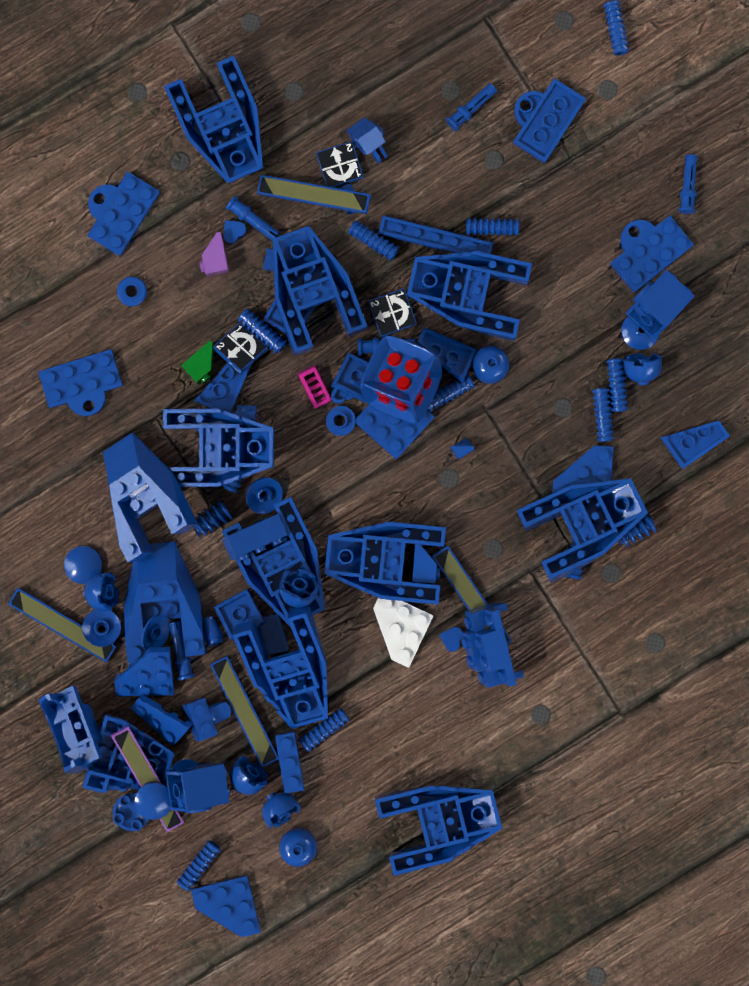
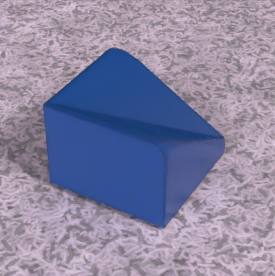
M266 248L267 253L263 270L274 272L273 250Z
M466 438L450 447L457 459H461L474 450L473 445Z

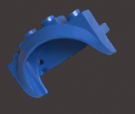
M493 603L465 611L466 617L464 622L467 629L462 632L463 638L461 641L468 655L466 662L469 668L477 672L479 671L477 674L479 682L488 688L500 684H505L509 687L517 685L516 679L524 677L523 670L513 671L500 617V612L508 610L507 603Z
M71 686L56 694L48 693L39 699V704L57 744L65 774L79 773L93 766V762L103 758L97 743L103 739L90 704L82 703L76 686Z

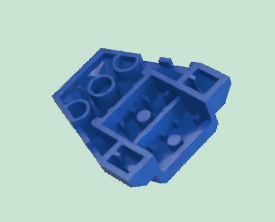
M105 714L99 726L103 740L97 742L103 758L93 762V766L87 768L82 788L100 793H105L107 790H120V792L126 791V789L140 790L139 783L111 737V734L129 725L163 785L166 781L165 771L170 769L174 752L128 721Z

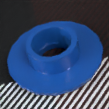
M133 276L126 277L118 284L117 297L124 305L130 307L137 306L146 298L147 288L141 279ZM131 286L137 288V294L134 297L127 295V289Z
M346 406L334 407L326 417L327 428L334 435H347L355 427V415ZM340 415L346 419L343 426H338L335 422L336 418Z

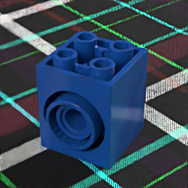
M665 270L655 282L650 281L633 299L635 303L626 314L654 339L673 321L695 295L691 293L687 286L680 283L673 273Z
M203 763L165 771L171 810L197 813L210 810L212 806L230 803V790L226 781L227 770L224 764Z

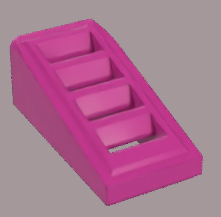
M315 365L297 373L315 409L332 401ZM314 373V376L306 380L304 379L305 376ZM315 380L318 381V383L310 387H308L307 385ZM321 387V390L313 394L311 393L312 390ZM323 393L325 394V397L315 401V397Z

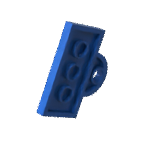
M555 78L544 94L538 91L524 93L519 97L514 108L515 119L522 129L513 141V144L545 164L586 101V98ZM527 101L530 103L531 108L526 111L522 110L520 103Z
M128 171L118 187L113 185L97 187L93 190L88 200L89 211L97 221L87 236L121 257L158 198L160 191ZM99 194L105 197L102 204L95 203V197Z
M670 215L656 227L648 221L636 220L629 223L623 229L620 244L624 252L613 260L610 265L629 289L635 293L694 244ZM631 227L638 229L639 235L637 237L629 235Z
M112 349L38 372L49 408L68 403L70 409L81 416H93L100 412L105 405V392L123 387ZM87 401L94 403V409L90 412L84 409V404Z

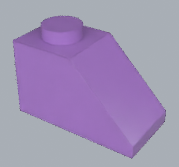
M221 232L215 234L202 254L203 261H199L201 272H205L207 277L229 273Z

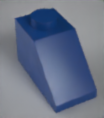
M415 544L412 582L435 583L440 578V568H437L435 561L420 544Z

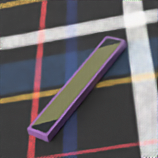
M129 725L111 734L113 741L140 787H143L147 782L162 784ZM170 810L166 816L160 819L167 832L184 823L180 813L175 810Z

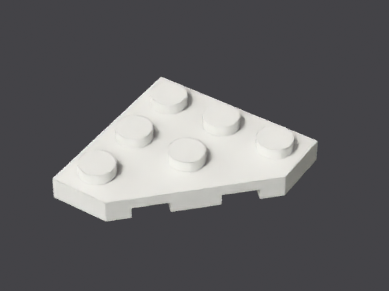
M378 598L373 609L391 660L409 668L433 615L404 601Z

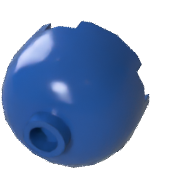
M486 346L475 353L471 369L480 382L495 384L506 377L509 371V359L502 349L496 346Z
M642 353L627 355L626 359H623L625 374L632 381L638 382V385H648L649 381L655 380L661 373L662 356L659 354L651 353V357L642 356Z
M304 569L292 572L289 570L284 573L279 585L280 596L284 602L295 608H303L310 605L315 600L319 590V585L315 580L316 576Z
M99 573L87 581L83 595L91 608L98 611H112V607L117 606L119 588L115 589L113 580H116V577L112 573Z
M241 756L231 767L230 781L237 793L254 795L268 784L266 781L268 775L259 763L256 762L254 765L247 761L249 757Z
M274 792L266 797L267 801L262 807V817L269 829H271L272 825L277 828L290 821L291 814L294 812L298 814L301 806L292 795L288 793L276 794Z
M302 827L292 828L287 831L279 843V853L282 859L293 867H303L309 864L315 858L317 852L315 837L309 830Z

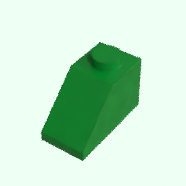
M211 341L206 343L181 365L197 384L207 382L211 378L210 374L213 372L214 344Z

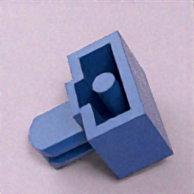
M364 117L346 130L354 145L363 154L368 155L371 153L378 164L382 160L377 151L384 159L388 158L382 147V144L386 142L383 138L384 132L379 125L376 126L373 120L369 121Z
M198 698L182 705L187 720L193 723L190 729L195 741H203L217 735L214 724L228 719L231 715V708L225 702H218L208 706L205 698Z

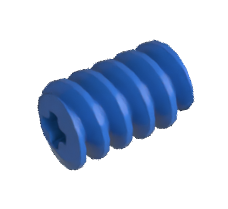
M219 500L216 501L217 507L212 504L210 505V512L204 508V515H201L199 512L197 513L198 525L194 527V530L200 539L201 533L205 536L208 535L207 529L213 532L214 525L220 528V521L226 524L228 522L227 516L233 520L226 505L222 504Z
M649 513L618 541L621 547L622 544L630 547L629 540L635 544L636 537L643 540V533L649 537L650 529L654 533L657 532Z

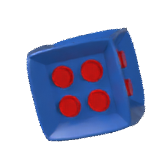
M385 335L377 345L362 376L360 385L362 395L368 404L386 414L407 422L419 423L440 384L442 376L440 360L434 353L419 345L398 337Z

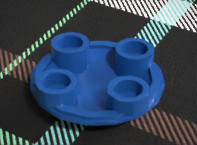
M76 547L67 554L64 569L70 580L79 584H86L89 578L101 572L102 558L96 550L90 547Z
M147 782L136 793L134 800L135 808L146 819H161L171 810L168 787L163 784Z
M135 793L122 795L113 806V822L128 831H139L149 820L141 816L136 810Z

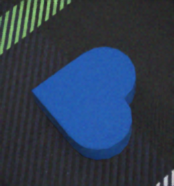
M225 220L224 239L227 243L234 244L239 237H243L246 234V226L242 222Z
M336 388L333 389L331 399L335 404H341L345 400L354 398Z
M452 627L439 634L448 651L454 652L459 649V641L463 637L460 628Z

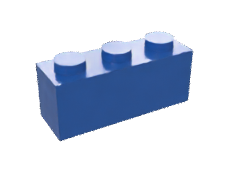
M277 514L222 539L231 560L233 561L238 558L239 561L250 557L248 554L255 551L257 554L266 550V545L272 543L275 546L284 542L282 538L288 534Z
M296 731L276 733L275 738L284 793L303 791L305 786Z

